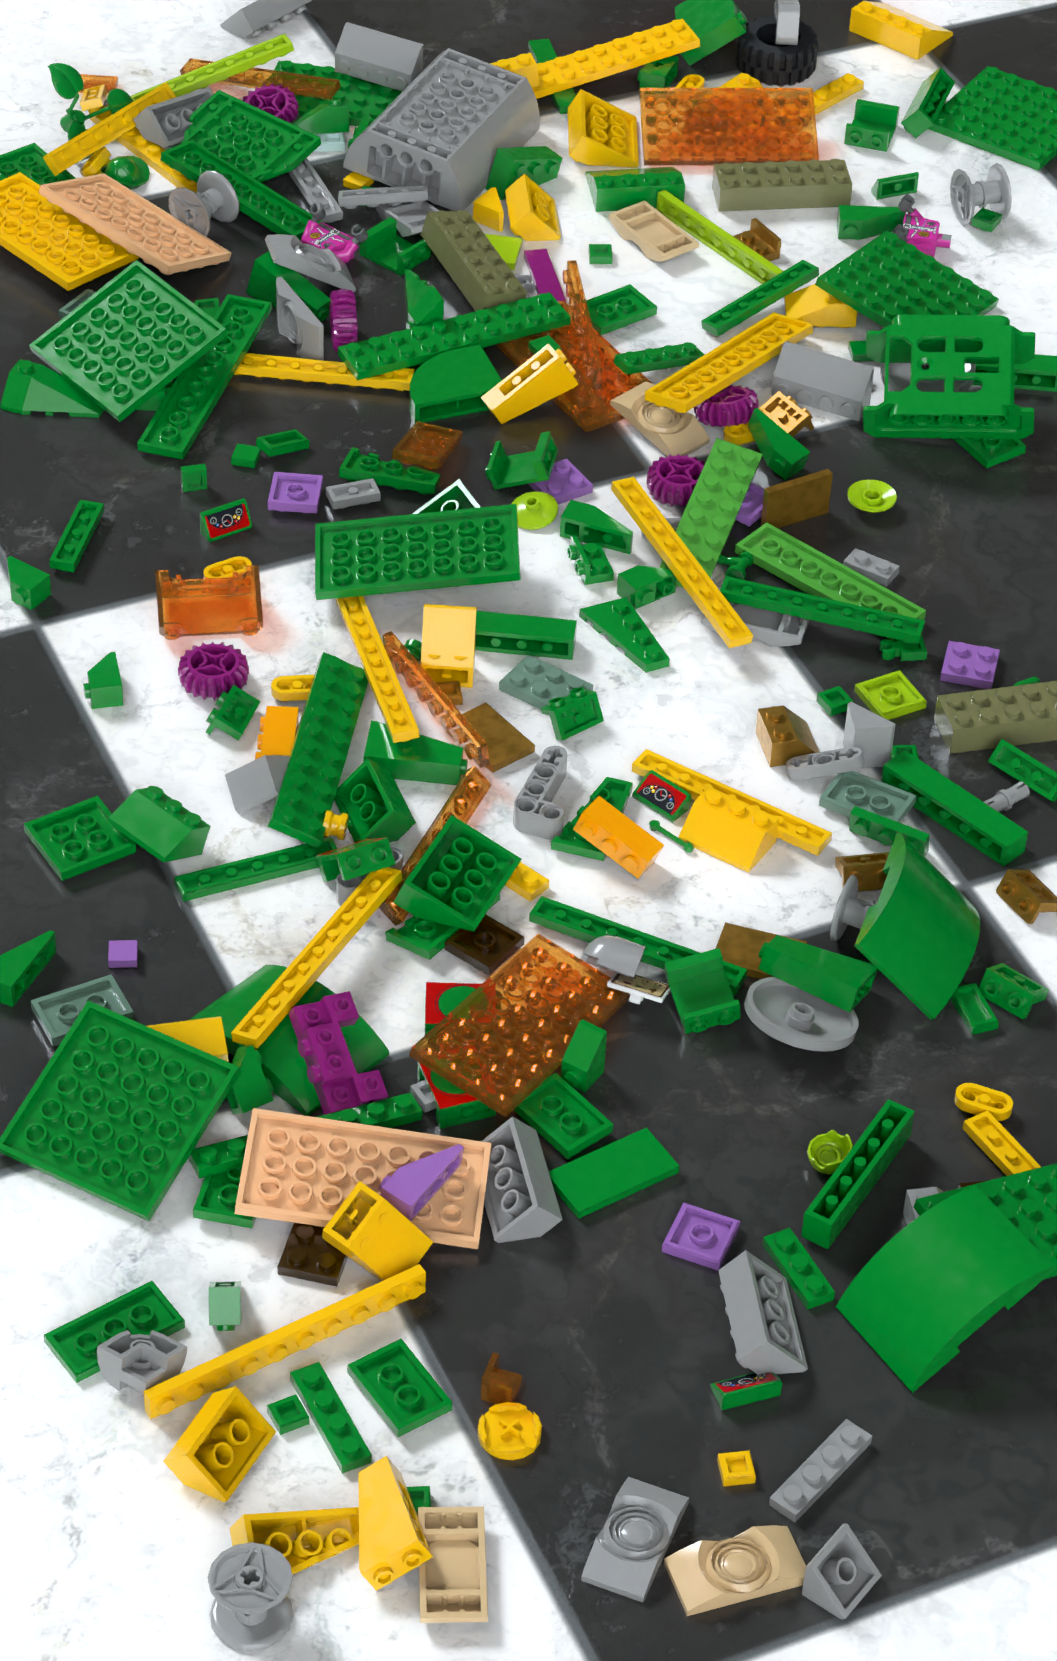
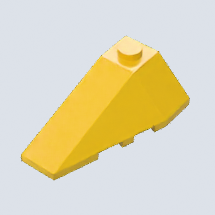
M359 1507L243 1514L229 1528L232 1547L251 1542L269 1545L283 1554L290 1563L293 1575L359 1545Z

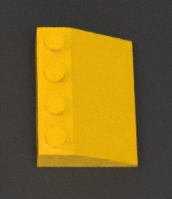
M862 1L851 9L849 31L916 60L953 36V32L886 3Z
M580 89L568 107L569 156L576 162H582L591 166L637 168L639 157L636 116Z

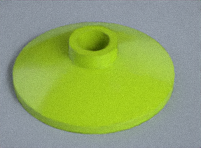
M861 480L849 487L847 497L849 502L860 510L882 512L895 505L897 494L890 485L882 481Z
M528 492L517 497L512 502V504L517 505L518 527L522 529L536 530L546 527L555 520L558 514L557 501L553 496L545 492Z

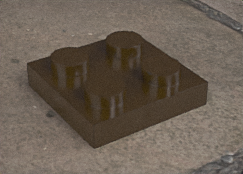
M485 914L474 932L460 928L445 941V950L485 974L490 975L524 945V936Z
M294 1223L277 1266L278 1274L337 1287L348 1256L322 1238V1232L325 1227Z

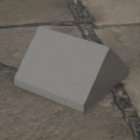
M853 702L848 703L843 739L844 748H861L865 761L861 768L883 767L885 763L891 760L895 723Z
M264 755L225 774L234 808L238 814L278 796L290 756Z
M847 1523L840 1526L805 1568L802 1589L803 1596L839 1619H846L882 1576Z

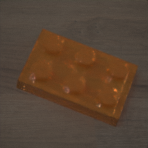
M417 421L393 449L392 459L400 460L404 464L422 465L426 469H439L462 441L463 431Z

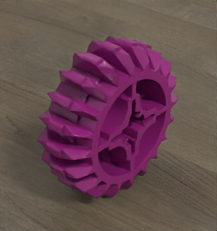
M273 83L270 86L264 84L261 88L255 86V91H248V96H243L244 102L290 123L298 117L299 106L294 93L288 87L284 88L281 84L275 86Z
M339 289L332 291L330 294L331 339L333 349L338 352V347L357 342L356 301L352 290Z
M730 385L694 407V413L698 421L704 425H711L712 427L739 426L741 423L746 424L750 421L753 410L759 407V401L754 390L740 385Z
M668 454L667 458L659 457L658 461H653L652 466L649 467L647 472L646 484L649 494L654 496L655 500H661L662 504L669 503L671 507L679 505L682 508L683 505H687L705 461H698L697 457L690 458L688 454L685 456H680L679 454L671 456Z
M212 641L211 644L207 645L202 642L200 647L193 645L192 650H186L185 655L180 657L178 667L181 687L186 689V693H193L194 697L202 696L203 700L213 698L215 701L223 691L228 694L233 685L242 690L243 686L247 685L249 674L246 655L241 653V649H234L233 644L225 646L224 642L214 644Z

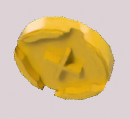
M504 1402L493 1405L484 1416L480 1417L477 1436L480 1445L488 1454L498 1459L516 1460L525 1458L536 1450L541 1440L542 1425L538 1415L534 1411L532 1413L527 1410V1406L520 1403Z

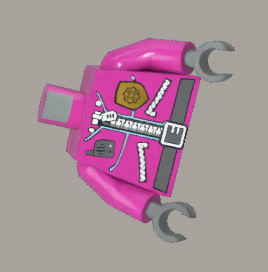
M906 194L901 199L898 207L900 211L908 212V214H905L903 225L898 224L893 233L906 243L914 245L918 250L932 257H935L936 247L950 248L952 235L940 234V223L924 218L916 208L913 209L912 205L915 201L911 195Z
M316 203L312 204L310 212L313 217L311 220H308L301 238L302 244H309L319 249L329 248L345 264L348 263L350 259L354 258V253L359 247L357 244L366 241L368 233L359 224H356L351 230L353 238L323 222L318 224V221L325 218L326 212L323 206L317 212L318 207Z

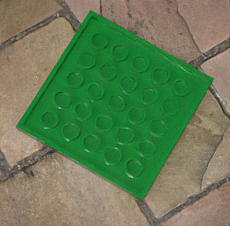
M987 66L943 105L934 124L928 129L1039 171L1057 154V91L1051 87L1036 84L1034 81L1017 77L1015 74L1000 71L996 67Z
M885 231L820 275L815 283L822 290L884 328L892 324V319L897 315H985L995 308L999 301L990 291L980 288L970 279L962 277L954 272L952 268L944 266L936 261L934 257L926 255L914 245L906 243L898 238L896 234Z
M136 260L32 342L29 347L35 355L121 422L228 336V332L219 322Z
M87 1001L0 1137V1153L144 1220L150 1221L241 1071L236 1065L91 1001Z

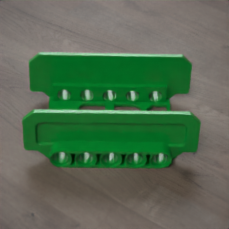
M897 315L892 319V324L880 331H867L866 356L877 363H885L884 402L877 406L863 407V431L879 438H958L959 436H965L968 439H983V437L987 439H1024L1033 434L1034 408L1020 407L1014 403L1015 364H1024L1035 357L1036 334L1034 332L1018 330L1010 325L1009 318L1001 315ZM889 363H911L910 385L903 391H888ZM926 363L930 367L924 370L921 368L922 364ZM965 364H999V373L965 372ZM921 380H944V392L920 391L917 388V383ZM954 380H975L981 383L982 388L977 392H954Z

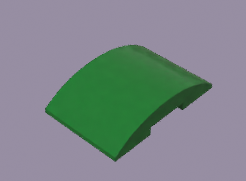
M898 833L895 836L883 868V872L887 877L878 902L868 908L855 947L932 1020L936 1018L949 1001L970 965L979 939L980 917L975 906L901 833Z
M279 965L263 966L189 1020L221 1016L227 1052L235 1056L237 1049L246 1045L233 1042L231 1032L287 967ZM315 981L295 1006L320 1002L323 996L335 993L320 982ZM287 1014L257 1050L262 1057L263 1064L261 1067L263 1073L272 1083L273 1093L305 1116H310L321 1107L314 1085L308 1079L307 1065L304 1057H301L299 1054L298 1040L290 1017ZM360 1015L354 1025L340 1027L357 1074L368 1072L389 1056L388 1048Z
M975 1185L936 1204L897 1233L858 1273L842 1295L836 1308L913 1393L960 1352L957 1347L1002 1307L1009 1310L1052 1273L1055 1268Z

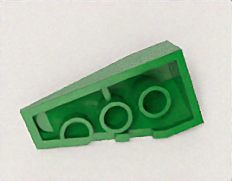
M410 269L405 270L406 329L443 320L444 299L433 285L428 286L425 280L420 281L419 276Z
M19 359L9 372L0 408L23 415H31V411H44L47 416H53L54 412H67L70 417L99 418L104 411L103 408L62 375L42 364Z

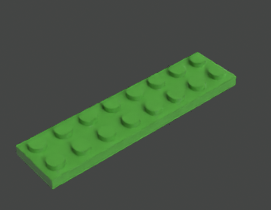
M718 438L714 442L675 531L710 578L763 455ZM663 560L660 568L670 569ZM676 578V586L684 588Z
M765 523L735 545L736 554L740 555L742 552L751 553L754 558V564L810 595L921 620L925 619V609L769 523ZM886 637L894 642L897 640L894 638Z

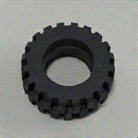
M775 17L755 18L754 21L747 22V32L738 37L736 63L742 73L749 74L751 77L759 80L760 83H765L768 86L795 85L796 82L801 83L813 74L816 69L819 40L815 31L809 25H805L803 21L799 20L797 45L776 44L777 21Z

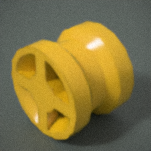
M327 810L323 826L326 827L323 837L336 836L338 840H345L349 814L342 813L341 815H336L333 811Z

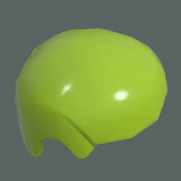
M831 1130L826 1134L817 1135L810 1141L807 1156L815 1170L831 1175L850 1152L853 1144L848 1134L842 1136L835 1130Z

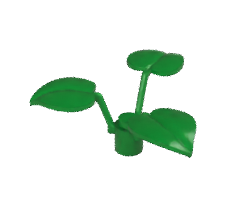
M53 63L48 66L56 92L64 99L74 98L70 107L66 109L67 114L60 120L62 129L68 132V141L87 130L84 125L87 119L111 110L112 115L134 102L127 92L116 88L107 95L109 106L85 116L82 111L73 110L79 99L78 92L84 88L79 72L70 65L63 63ZM93 154L89 155L83 160L90 158Z

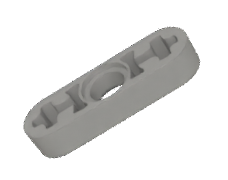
M847 747L793 757L786 762V769L791 780H803L855 771L863 767L865 761L861 748Z

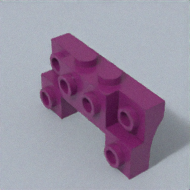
M350 991L323 996L320 1002L292 1008L288 1015L298 1040V1051L300 1056L305 1059L308 1079L315 1087L324 1115L387 1099L388 1094L379 1070L357 1074L340 1027L354 1025L359 1019Z

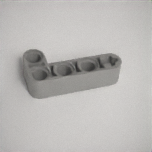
M774 0V15L777 21L776 44L797 45L800 17L799 1Z
M550 746L543 751L514 802L513 825L516 830L553 840L555 836L559 837L563 832L564 810L560 805L552 803V800L566 777L567 751L564 748Z

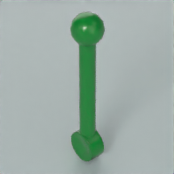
M652 820L649 822L650 830L659 831L682 846L685 852L690 853L694 850L692 843H686L661 827L659 821Z

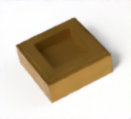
M459 681L433 683L436 707L463 704Z

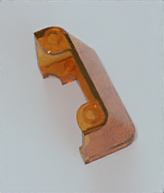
M259 565L246 566L244 574L238 576V572H233V577L181 580V575H176V579L169 577L168 570L155 571L159 634L165 636V639L175 640L184 636L239 633L251 636L257 634L263 628Z

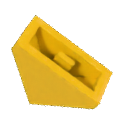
M493 187L473 201V219L475 222L496 231H503L504 211L497 189Z

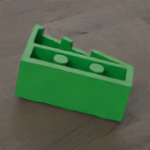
M547 146L497 148L485 189L489 190L496 187L499 199L505 200V190L523 174L527 175L537 185L557 178L563 158Z

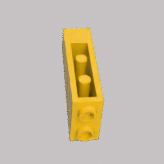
M547 344L483 395L481 399L498 421L504 424L576 387L578 382L574 375L577 373L568 362L564 363L567 358L559 348L554 350Z
M387 1456L358 1472L359 1570L376 1591L433 1557L402 1474Z

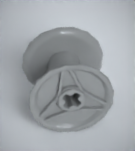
M996 163L990 167L986 182L976 181L975 184L971 183L965 171L957 169L953 172L950 183V198L954 214L961 224L966 225L971 222L975 206L984 208L987 204L990 205L992 211L1002 214V219L1008 217L1012 203L1011 186L1006 170L1001 164Z
M207 170L198 179L197 193L187 188H176L171 192L169 196V210L172 216L207 236L211 228V216L220 222H232L239 213V201L232 185L223 175L216 171Z
M854 875L848 878L839 896L831 923L830 941H838L848 925L861 929L868 908L876 904V901L872 899L867 902L857 898L858 879Z
M259 1543L238 1544L221 1552L211 1564L208 1583L210 1592L215 1598L209 1614L211 1628L222 1642L232 1648L247 1651L265 1649L279 1642L290 1630L294 1615L291 1601L286 1595L289 1593L293 1576L290 1563L281 1552L269 1545Z

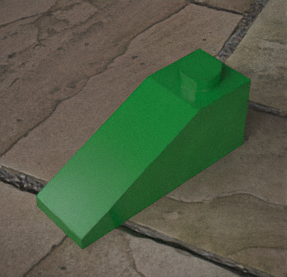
M330 99L328 103L320 104L290 123L312 134L349 132V107L341 102V99Z
M839 205L837 217L838 239L862 240L881 235L885 231L893 232L898 224L903 225L906 212L900 211L899 207Z
M755 408L748 423V428L761 454H763L762 456L767 466L786 481L804 468L810 451L761 410Z
M570 500L561 515L560 537L571 539L572 535H577L580 542H599L603 548L631 554L633 531L594 505Z
M50 930L0 955V1003L14 1007L56 954L54 931Z

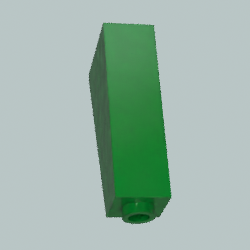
M269 251L254 261L246 290L247 294L258 300L271 302L272 307L276 308V278L282 277L319 321L327 318L330 313V298L297 271L274 263Z
M371 721L363 762L367 758L389 769L393 778L398 780L459 786L461 775L467 774L468 759H463L462 747L420 734L419 738H414L407 742L393 743L386 724Z
M776 935L769 943L765 942L758 955L761 958L759 970L849 1013L871 991L878 968L873 964Z

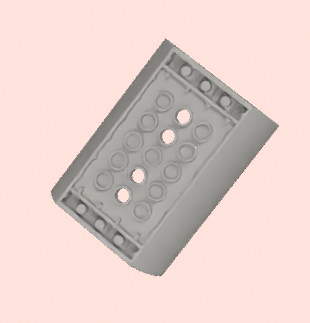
M448 48L439 54L354 140L346 153L343 168L391 187L428 184L429 200L427 201L453 211L465 210L486 187L497 148L523 147L539 130L540 114L533 89L526 77Z

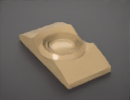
M645 200L609 214V220L624 240L635 242L646 258L663 262L699 248V242Z
M644 382L610 401V405L666 456L668 454L671 456H676L677 454L680 456L689 455L710 442L706 431L693 414L688 412L677 413L674 409L665 406L659 407L645 400V391L655 385L653 383Z
M418 1507V1518L433 1555L431 1559L419 1566L420 1623L488 1622L484 1507Z
M777 1525L753 1526L733 1538L721 1541L700 1540L664 1558V1565L687 1616L802 1586L806 1568L788 1526Z

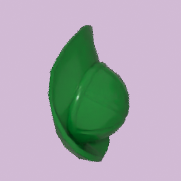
M135 156L115 157L101 170V174L108 175L128 189H135L144 185L149 180L150 174L148 165L142 159Z

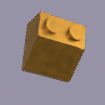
M784 705L758 709L756 735L770 767L786 765L789 759L796 756L819 752L807 722Z

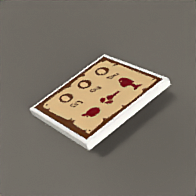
M615 973L607 983V987L630 993L629 1002L639 1005L643 998L662 1003L670 992L668 984L636 974L633 979Z

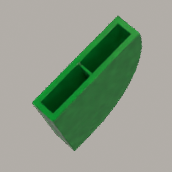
M686 0L675 7V19H683L700 39V47L680 53L689 66L747 32V18L733 0Z
M481 345L454 349L438 354L424 362L415 371L410 382L409 404L410 415L414 424L489 410L481 397L502 380Z

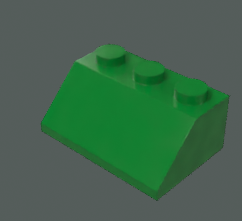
M369 758L337 788L334 801L341 814H349L347 828L355 843L365 839L388 837L389 843L395 842L416 823L390 770Z
M156 786L135 790L113 812L107 821L163 863L202 855L211 827L201 820L198 814L190 812L182 806L181 802L170 798L161 788Z

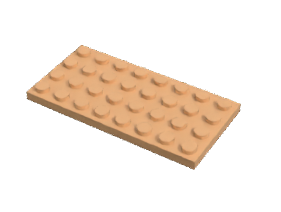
M104 173L40 186L39 194L47 198L48 202L60 206L64 212L79 218L80 222L90 225L96 232L106 235L113 243L125 247L129 253L136 254L145 263L155 266L165 275L230 261V251Z
M253 1108L234 1214L325 1227L359 1181L380 1195L379 1186L387 1175L392 1176L399 1167L460 1144L464 1147L461 1165L411 1222L429 1237L433 1243L478 1249L491 1143Z

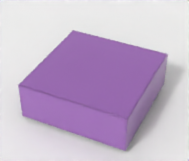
M138 940L109 941V968L137 967Z

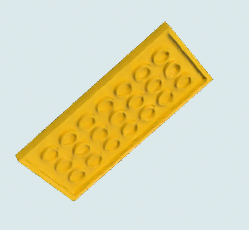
M21 172L0 181V245L67 291L139 259V256L129 253L120 244L113 243L106 235L100 234L90 225L80 222L79 218L64 212L60 206L48 202L47 198L39 194L40 185Z

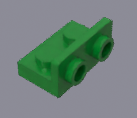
M572 535L571 543L567 546V554L569 560H573L576 575L581 576L584 585L614 581V571L600 543L581 545L577 535Z
M233 685L228 694L223 691L215 703L219 708L218 710L213 708L206 719L209 726L205 732L210 735L214 728L217 727L234 739L239 740L261 701Z
M584 687L575 688L569 692V695L553 698L548 701V705L540 708L542 714L550 715L556 740L563 741L604 721L595 691L585 690Z
M1004 963L987 968L979 986L981 993L986 999L1021 1019L1027 1018L1032 1005L1045 1000L1049 989Z

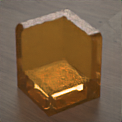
M493 1352L481 1379V1400L495 1404L514 1402L522 1382V1375L499 1369L500 1354Z

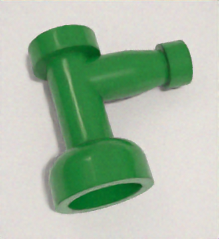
M742 552L739 557L720 555L718 564L730 566L725 576L745 580V569L752 565L754 558L749 552Z

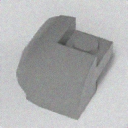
M606 935L590 942L583 951L580 961L634 979L645 946L617 936Z
M127 1330L97 1346V1360L101 1373L107 1382L118 1391L129 1385L135 1390L144 1393V1390L179 1375L187 1354V1346L153 1330L150 1335H131Z

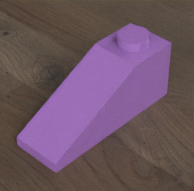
M458 1144L399 1167L392 1176L387 1175L379 1186L380 1196L386 1199L411 1222L461 1165L464 1147Z

